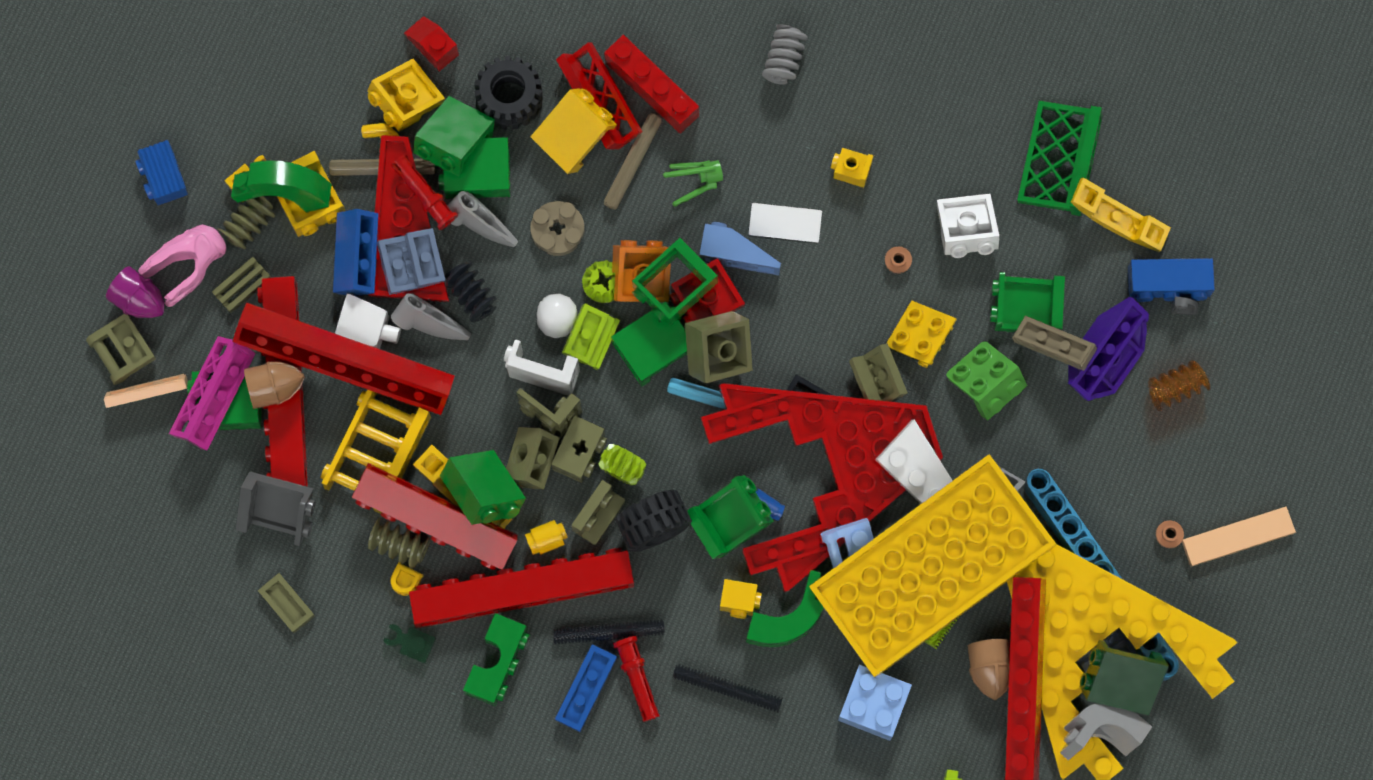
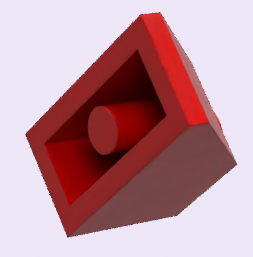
M424 16L404 32V35L439 72L459 56L457 44L439 25Z

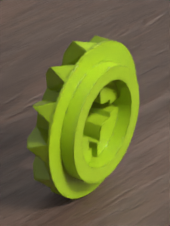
M608 260L595 261L590 267L586 268L582 278L583 289L586 295L593 301L599 303L614 301L615 273L612 272V262ZM599 272L602 275L604 274L605 278H612L608 281L609 291L602 284H596L599 281Z

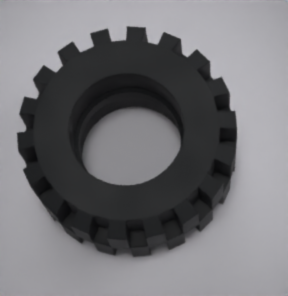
M505 56L503 61H500L499 57L495 58L493 65L489 62L485 64V71H479L477 74L478 80H475L474 85L479 111L495 119V127L497 124H500L501 129L506 130L507 125H512L513 129H518V124L522 123L523 126L529 124V118L534 120L537 116L536 111H540L542 107L541 100H543L541 80L536 69L532 70V65L529 62L523 64L522 58L516 57L515 61L511 60V56ZM508 82L519 84L525 90L523 96L513 103H502L493 97L497 87Z
M676 490L662 491L648 496L627 507L615 520L629 551H643L662 544L682 533L692 523L685 505Z

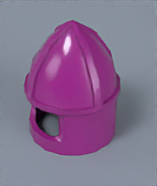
M130 266L120 271L107 290L106 299L123 310V313L126 315H132L137 318H153L164 314V300L160 290L150 278L143 277Z

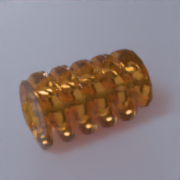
M1194 360L1188 362V367L1182 364L1178 367V371L1170 369L1168 375L1161 373L1158 375V379L1151 377L1148 380L1149 394L1158 411L1162 410L1161 402H1164L1168 408L1171 407V398H1174L1178 404L1181 403L1180 394L1182 393L1187 399H1191L1190 390L1192 389L1197 395H1200L1201 385L1207 391L1210 390V383L1206 373Z

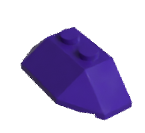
M1128 297L1100 314L1082 338L1094 343L1097 347L1086 369L1083 371L1068 365V384L1087 401L1115 394L1145 351L1146 322L1149 320V313L1132 297Z

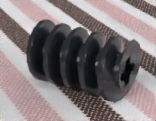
M468 261L457 265L444 277L447 279V287L453 288V296L459 297L458 303L465 305L464 312L471 314L470 321L475 323L488 317L496 310L497 307H493L492 304L497 298L496 296L486 297L491 289L490 287L480 288L485 280L481 278L475 281L474 278L478 275L479 271L473 270L469 272L473 262Z

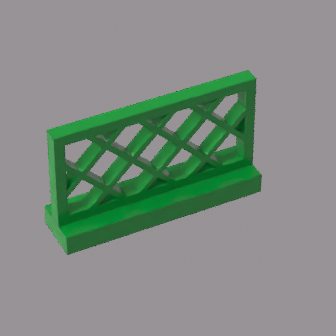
M1045 101L1038 102L1017 199L1018 203L1070 211L1071 215L1082 216V212L1071 203L1080 179L1085 178L1088 181L1090 179L1103 118L1102 107L1091 106V109ZM1043 109L1055 111L1059 118L1046 125L1042 119ZM1074 114L1083 115V124L1073 130L1066 119ZM1063 122L1069 133L1057 140L1051 129ZM1047 132L1054 143L1041 150L1036 141L1038 137ZM1074 137L1078 143V149L1067 154L1061 144ZM1058 147L1064 158L1052 165L1045 154ZM1076 156L1074 163L1071 159ZM1042 157L1048 168L1036 175L1031 169V164ZM1068 161L1073 168V173L1062 180L1055 169ZM1052 172L1059 183L1046 190L1040 179ZM1029 174H1031V176L1033 177L1030 180H1028ZM1036 182L1043 193L1036 198L1026 197V188ZM1063 186L1068 193L1066 203L1056 202L1050 194Z

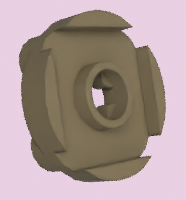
M561 201L550 202L537 209L533 214L530 226L535 245L553 256H563L573 252L581 242V239H583L585 232L584 221L580 212L573 204ZM556 222L565 226V228L561 229L562 234L556 235L555 231H550V228Z

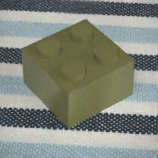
M730 311L685 323L690 376L704 383H709L753 371L748 318Z

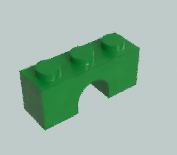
M495 613L485 636V641L500 650V660L496 666L489 669L473 665L463 689L464 694L496 706L498 700H504L508 690V686L505 685L508 675H514L519 664V660L516 659L519 649H525L530 637L526 633L528 630L526 625Z

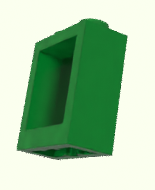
M679 238L632 280L634 289L632 293L642 304L647 302L653 308L651 313L660 323L665 321L671 326L718 283V275ZM678 257L702 284L675 309L669 312L645 286Z

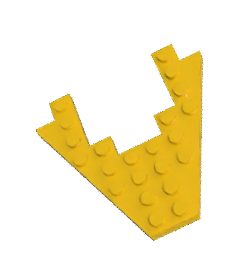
M1059 545L1053 547L1014 576L1046 579L1041 707L1059 773L1063 780L1083 764L1096 780H1110L1124 769L1099 737H1091L1084 748L1069 760L1060 753L1066 745V742L1063 740L1068 734L1064 727L1080 713L1071 702L1083 693L1080 689V679L1083 671L1075 662L1096 647L1099 640H1105L1118 628L1121 629L1136 649H1139L1160 633L1212 699L1235 682L1217 660L1237 644L1235 639ZM1013 577L1007 581L1011 598Z

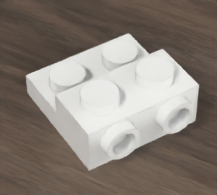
M990 194L937 200L941 238L945 255L961 258L969 252L977 251L981 255H988L999 248V232Z

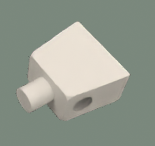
M347 294L335 334L380 349L382 341L397 344L401 328L387 325L389 315L386 310L351 294Z

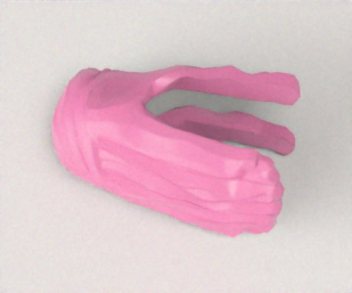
M202 224L186 230L183 234L165 243L146 260L138 272L143 277L149 278L173 262L194 259L195 270L192 275L164 297L167 300L164 304L171 307L198 287L205 276L208 266L225 254L226 243L215 228Z

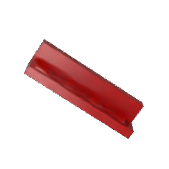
M588 42L574 54L563 53L556 59L571 88L587 90L594 97L593 102L599 107L608 110L606 108L608 97L615 98L617 102L616 114L611 113V115L615 118L613 121L617 125L614 129L608 130L601 138L606 149L619 150L642 133L639 124L593 43ZM588 52L592 58L590 70L585 69L579 60ZM596 75L602 76L605 81L603 92L597 91L594 86ZM621 119L626 120L632 129L624 137L619 131Z

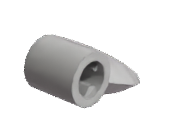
M461 191L447 205L452 212L458 214V217L451 223L452 225L460 226L463 224L477 234L506 246L515 247L518 243V240L501 221L469 192Z
M406 294L391 314L392 321L398 327L405 330L414 328L432 336L454 340H468L471 336V333L456 321L414 294Z

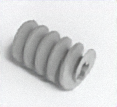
M779 24L776 25L777 30L773 35L775 40L771 42L772 50L768 52L769 59L765 62L766 69L762 72V76L772 83L784 85L787 84V80L796 79V74L790 70L799 69V65L793 62V60L802 59V55L797 53L796 50L803 51L805 49V46L799 41H806L808 37L797 28Z

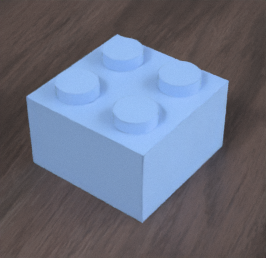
M859 665L838 721L890 741L912 685L883 673L874 677L867 667Z

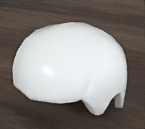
M551 294L544 297L537 309L538 327L545 335L553 338L566 337L571 333L577 319V309L570 297L562 294Z

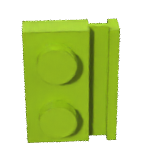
M586 303L583 304L561 354L577 358L578 362L598 370L611 343V336L614 335L620 320Z

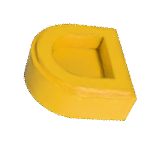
M398 562L391 576V586L397 594L408 596L410 591H415V587L420 584L424 575Z

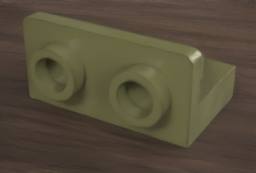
M602 480L572 523V531L591 544L596 545L624 505L625 499L614 493L612 486Z

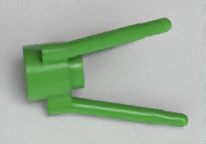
M719 160L670 164V169L684 170L663 173L665 178L698 174L700 182H706V185L672 203L673 206H678L707 190L717 188L716 182L723 181Z

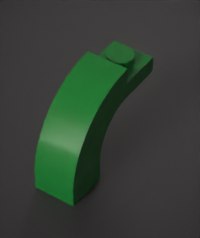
M258 161L250 163L249 171L234 175L231 198L238 203L261 196H279L293 201L307 213L329 207L332 184L319 173L298 164L284 161Z
M810 570L803 600L799 607L791 614L782 617H772L753 612L746 643L762 647H780L791 644L809 633L818 622L824 608L819 600H815V594L809 587L820 579L821 573Z

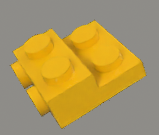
M414 58L373 79L367 91L368 100L374 107L379 106L384 112L383 118L389 127L394 126L398 132L420 121L423 114L440 106L445 100L444 96Z

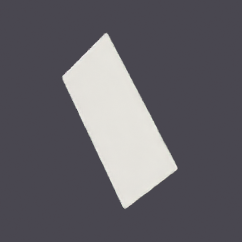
M752 203L749 235L819 242L822 211Z

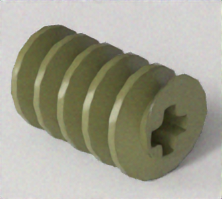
M264 196L246 200L245 203L248 207L243 205L237 207L240 215L231 213L230 218L233 223L229 221L223 222L226 231L217 229L235 247L245 250L246 246L243 240L246 239L251 242L254 240L250 232L253 231L260 234L261 231L258 224L268 225L265 216L276 217L272 210L273 206Z
M379 517L370 533L368 549L374 551L378 547L380 555H384L389 550L388 557L392 560L399 554V562L403 564L409 559V566L411 568H414L418 563L420 564L429 548L431 537H428L422 543L420 542L421 533H417L412 539L410 538L411 531L409 529L400 534L401 525L398 524L391 530L390 520H387L381 526Z

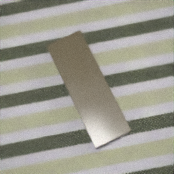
M1027 316L1024 317L1012 337L1013 341L1019 345L1083 371L1097 350L1094 343Z

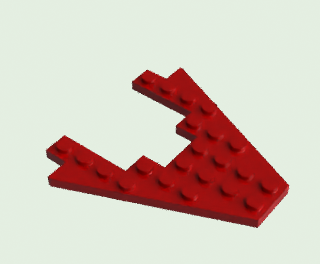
M723 383L719 385L726 410L700 418L708 444L784 421L788 423L795 447L815 440H822L837 491L812 498L820 525L742 549L750 576L777 568L784 592L789 591L808 575L810 570L816 568L829 556L827 545L823 543L821 538L822 532L865 518L870 521L906 490L875 459L911 420L916 421L939 460L943 458L926 405ZM843 537L837 540L838 547L845 543Z

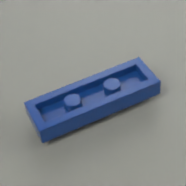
M593 644L591 645L555 721L581 732L616 662L617 656Z

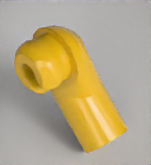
M386 123L363 125L361 129L363 138H381V135L399 136Z

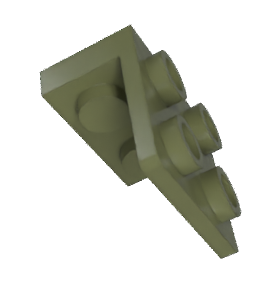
M521 388L516 392L518 404L521 406L519 409L531 419L534 416L542 422L541 426L553 435L557 433L562 437L568 430L574 415L579 417L582 413L580 399L572 393L567 399L565 397L560 399L554 408L556 412L553 414Z

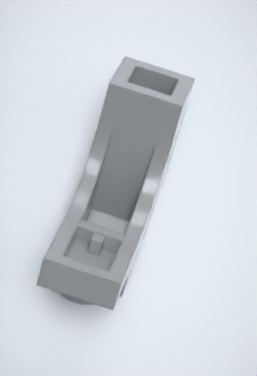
M1096 703L1085 708L1066 724L1064 729L1068 734L1063 740L1066 742V745L1060 753L1069 760L1084 748L1091 737H1100L1110 742L1127 756L1143 742L1152 726L1135 712Z

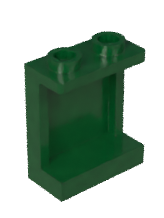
M1099 640L1096 648H1093L1090 653V664L1087 672L1081 676L1080 689L1087 701L1149 715L1169 666L1160 653L1151 651L1149 657L1109 648L1105 641Z

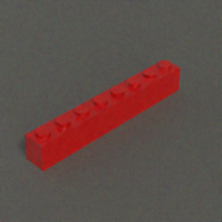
M295 277L262 278V287L257 289L259 304L263 303V308L299 321L298 283ZM261 352V356H265L266 362H283L296 367L302 372V366ZM302 382L300 389L290 399L279 405L273 404L264 407V409H268V419H264L265 436H269L270 446H265L266 462H271V473H267L266 476L308 487Z
M246 303L232 341L244 347L439 415L443 412L455 377L452 374Z
M614 548L605 551L606 555L596 557L594 553H587L578 556L579 560L568 562L567 558L553 560L551 565L543 567L539 563L526 565L524 570L516 572L509 568L497 571L495 576L486 577V574L472 575L469 577L470 580L459 582L458 579H449L443 581L442 586L431 587V584L418 585L415 587V591L409 592L414 624L416 628H422L633 588L634 580L628 551H622V548Z
M1013 577L1005 780H1039L1046 579Z

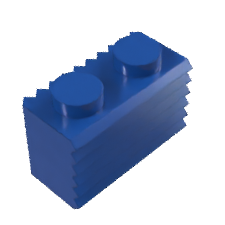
M168 140L137 151L140 159L136 160V165L140 175H146L148 183L144 184L149 200L154 199L157 205H161L188 195L173 149Z

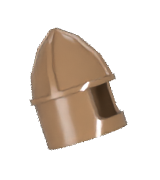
M266 362L267 364L244 369L253 408L257 409L273 404L279 405L290 399L300 389L305 378L304 374L296 367L283 362Z
M991 639L969 644V672L972 680L984 695L997 700L1009 687V640Z

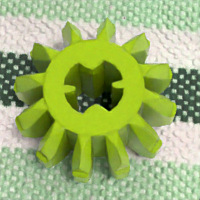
M615 444L608 445L598 463L601 470L629 485H636L639 479L641 480L646 468V463L643 459Z

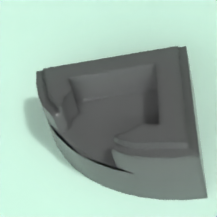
M1175 297L1171 303V313L1198 315V302L1188 298Z

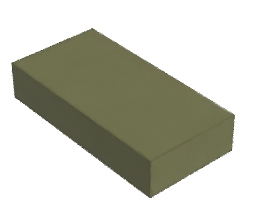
M280 573L258 590L293 633H296L315 617L313 612Z

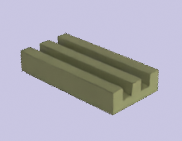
M252 257L214 289L212 293L232 313L251 297L258 287H262V278H271V276ZM253 267L255 268L225 295H221ZM258 274L262 275L261 278L230 304L227 302Z

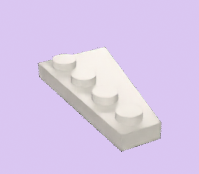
M911 420L875 459L920 504L952 482L951 477L915 420Z

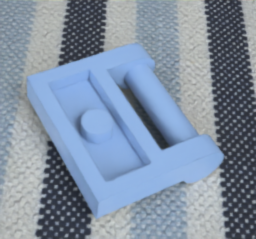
M867 518L821 533L822 541L827 545L833 568L843 562L837 544L839 538H844L849 557L874 539Z

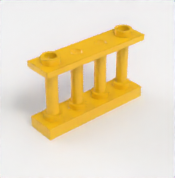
M367 390V392L362 391L357 401L359 408L331 465L326 464L320 478L323 480L322 485L324 488L330 491L333 483L336 482L353 491L355 490L359 481L339 472L346 457L364 466L370 463L402 479L431 419L429 411L419 407L416 414L412 413L410 415L375 399L376 392ZM369 409L406 424L408 431L405 437L397 439L364 424L363 422ZM360 433L393 448L394 452L397 453L393 462L385 463L351 448L357 434ZM373 508L374 511H376V512H378V513L381 514V511H378V510H376V509Z

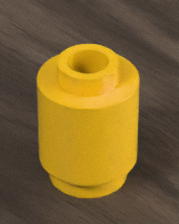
M555 520L532 528L530 533L525 534L533 555L537 553L542 555L564 546L563 540L568 538L563 524H556Z

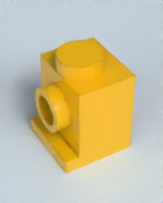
M842 148L841 153H835L832 160L831 169L835 170L833 178L864 188L872 165L873 155H865ZM846 162L855 163L856 166L849 167Z

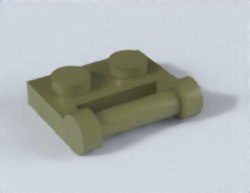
M128 314L121 315L86 339L88 345L95 349L111 374L110 379L114 385L122 383L130 375L156 360ZM107 337H110L127 364L121 369L103 343Z

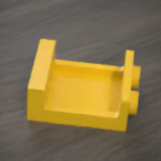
M570 89L531 135V138L567 174L578 172L584 165L581 161L608 130L614 129L617 125L612 120L613 116L611 113L593 102L594 97L585 89Z
M315 151L291 162L319 173L330 182ZM331 186L329 207L307 213L293 201L277 196L298 237L312 235L318 230V227L326 223L333 224L337 222V213L345 211L333 186Z

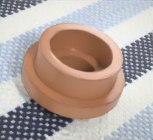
M893 247L886 253L885 265L891 272L900 274L910 268L912 256L906 248ZM899 255L903 257L904 261L896 263L893 258Z
M1164 521L1156 530V539L1165 548L1177 547L1184 538V531L1181 525L1175 521ZM1166 530H1173L1175 537L1168 538L1165 534Z

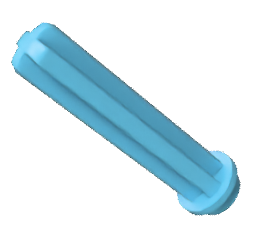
M677 378L670 379L667 388L668 393L726 410L720 391Z

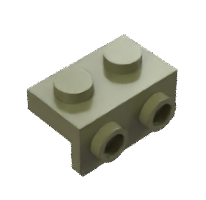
M888 343L877 346L863 356L853 357L849 360L864 399L895 402L908 394Z

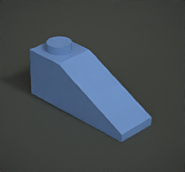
M712 222L711 225L705 224L699 255L705 263H710L718 258L722 266L779 275L781 263L734 229L728 228L726 224L720 222Z

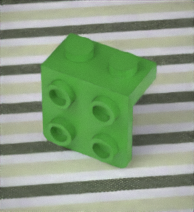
M981 342L946 374L950 382L973 399L980 415L987 421L1000 412L1009 401L1019 395L1027 386L1019 367L988 342Z

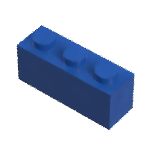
M361 209L337 213L333 293L351 294L355 297L375 293L378 213Z
M1213 258L1131 260L1128 265L1129 297L1137 298L1139 302L1152 301L1153 298H1164V301H1173L1175 297H1191L1194 301L1206 300L1215 290Z

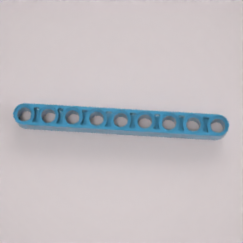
M1043 469L1032 470L1025 480V492L1062 546L1080 557L1082 556L1078 552V547L1087 546L1091 550V557H1082L1083 559L1121 578L1051 475ZM1040 478L1044 482V488H1034L1031 484V479ZM1047 501H1056L1060 506V511H1050L1047 508ZM1062 524H1072L1076 529V533L1073 535L1066 534L1062 529ZM1158 633L1151 638L1155 643L1153 650H1147L1143 646L1139 649L1135 648L1138 655L1149 657L1151 651L1162 654L1165 661L1171 667L1170 673H1166L1163 681H1166L1178 671L1179 662L1163 637Z

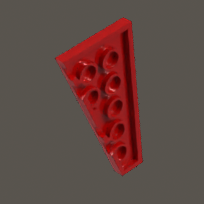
M381 135L375 213H378L377 242L379 240L405 236L406 233L431 229L428 213H425L422 207L423 203L391 166L396 159L405 155L416 169L408 137ZM377 246L375 293L368 294V296L403 299L406 294H414L427 301L450 302L445 281L389 295Z

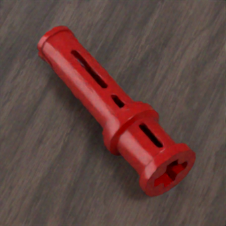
M402 155L392 163L391 166L423 203L424 212H429L438 223L437 227L439 230L449 226L458 217V214L452 212L443 201L444 197L442 194L435 193L405 155Z
M632 636L613 643V646L618 649L622 661L621 669L624 673L627 672L642 721L646 722L660 717V714L655 705L643 668L645 666V659L641 658L636 644L638 638L637 636Z

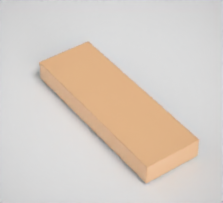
M181 374L107 392L104 397L105 406L109 408L187 389L186 374Z

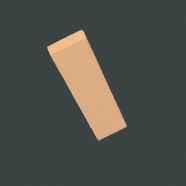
M1283 507L1183 539L1182 545L1190 567L1295 534L1296 531L1287 507Z

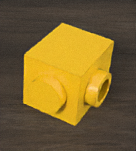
M725 579L720 611L730 612L731 617L746 619L747 615L752 616L753 609H759L762 595V593L756 592L757 584Z

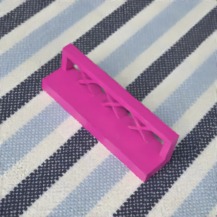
M219 336L169 432L170 435L186 440L206 451L245 376L244 369L249 368L256 354L247 347L233 343L232 339ZM224 345L227 346L223 355L219 357ZM214 371L211 379L207 381L209 375ZM201 396L199 403L195 405L197 399ZM189 421L185 431L181 432L185 423Z

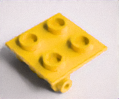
M911 300L888 339V346L892 350L919 360L918 364L927 368L928 365L933 364V359L937 352L941 350V346L945 344V339L949 332L953 330V325L957 319Z

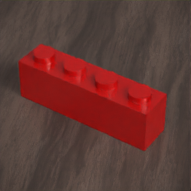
M624 34L604 52L605 63L679 134L699 117V106Z

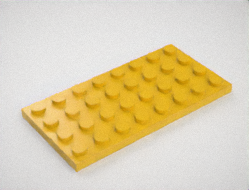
M988 454L809 587L872 675L877 677L1057 544L991 455Z

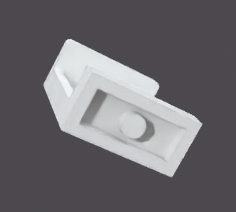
M519 340L514 341L513 347H507L504 361L506 362L505 367L508 369L509 377L567 396L573 393L580 372L577 358L567 355L563 370L561 371L522 358L523 350Z

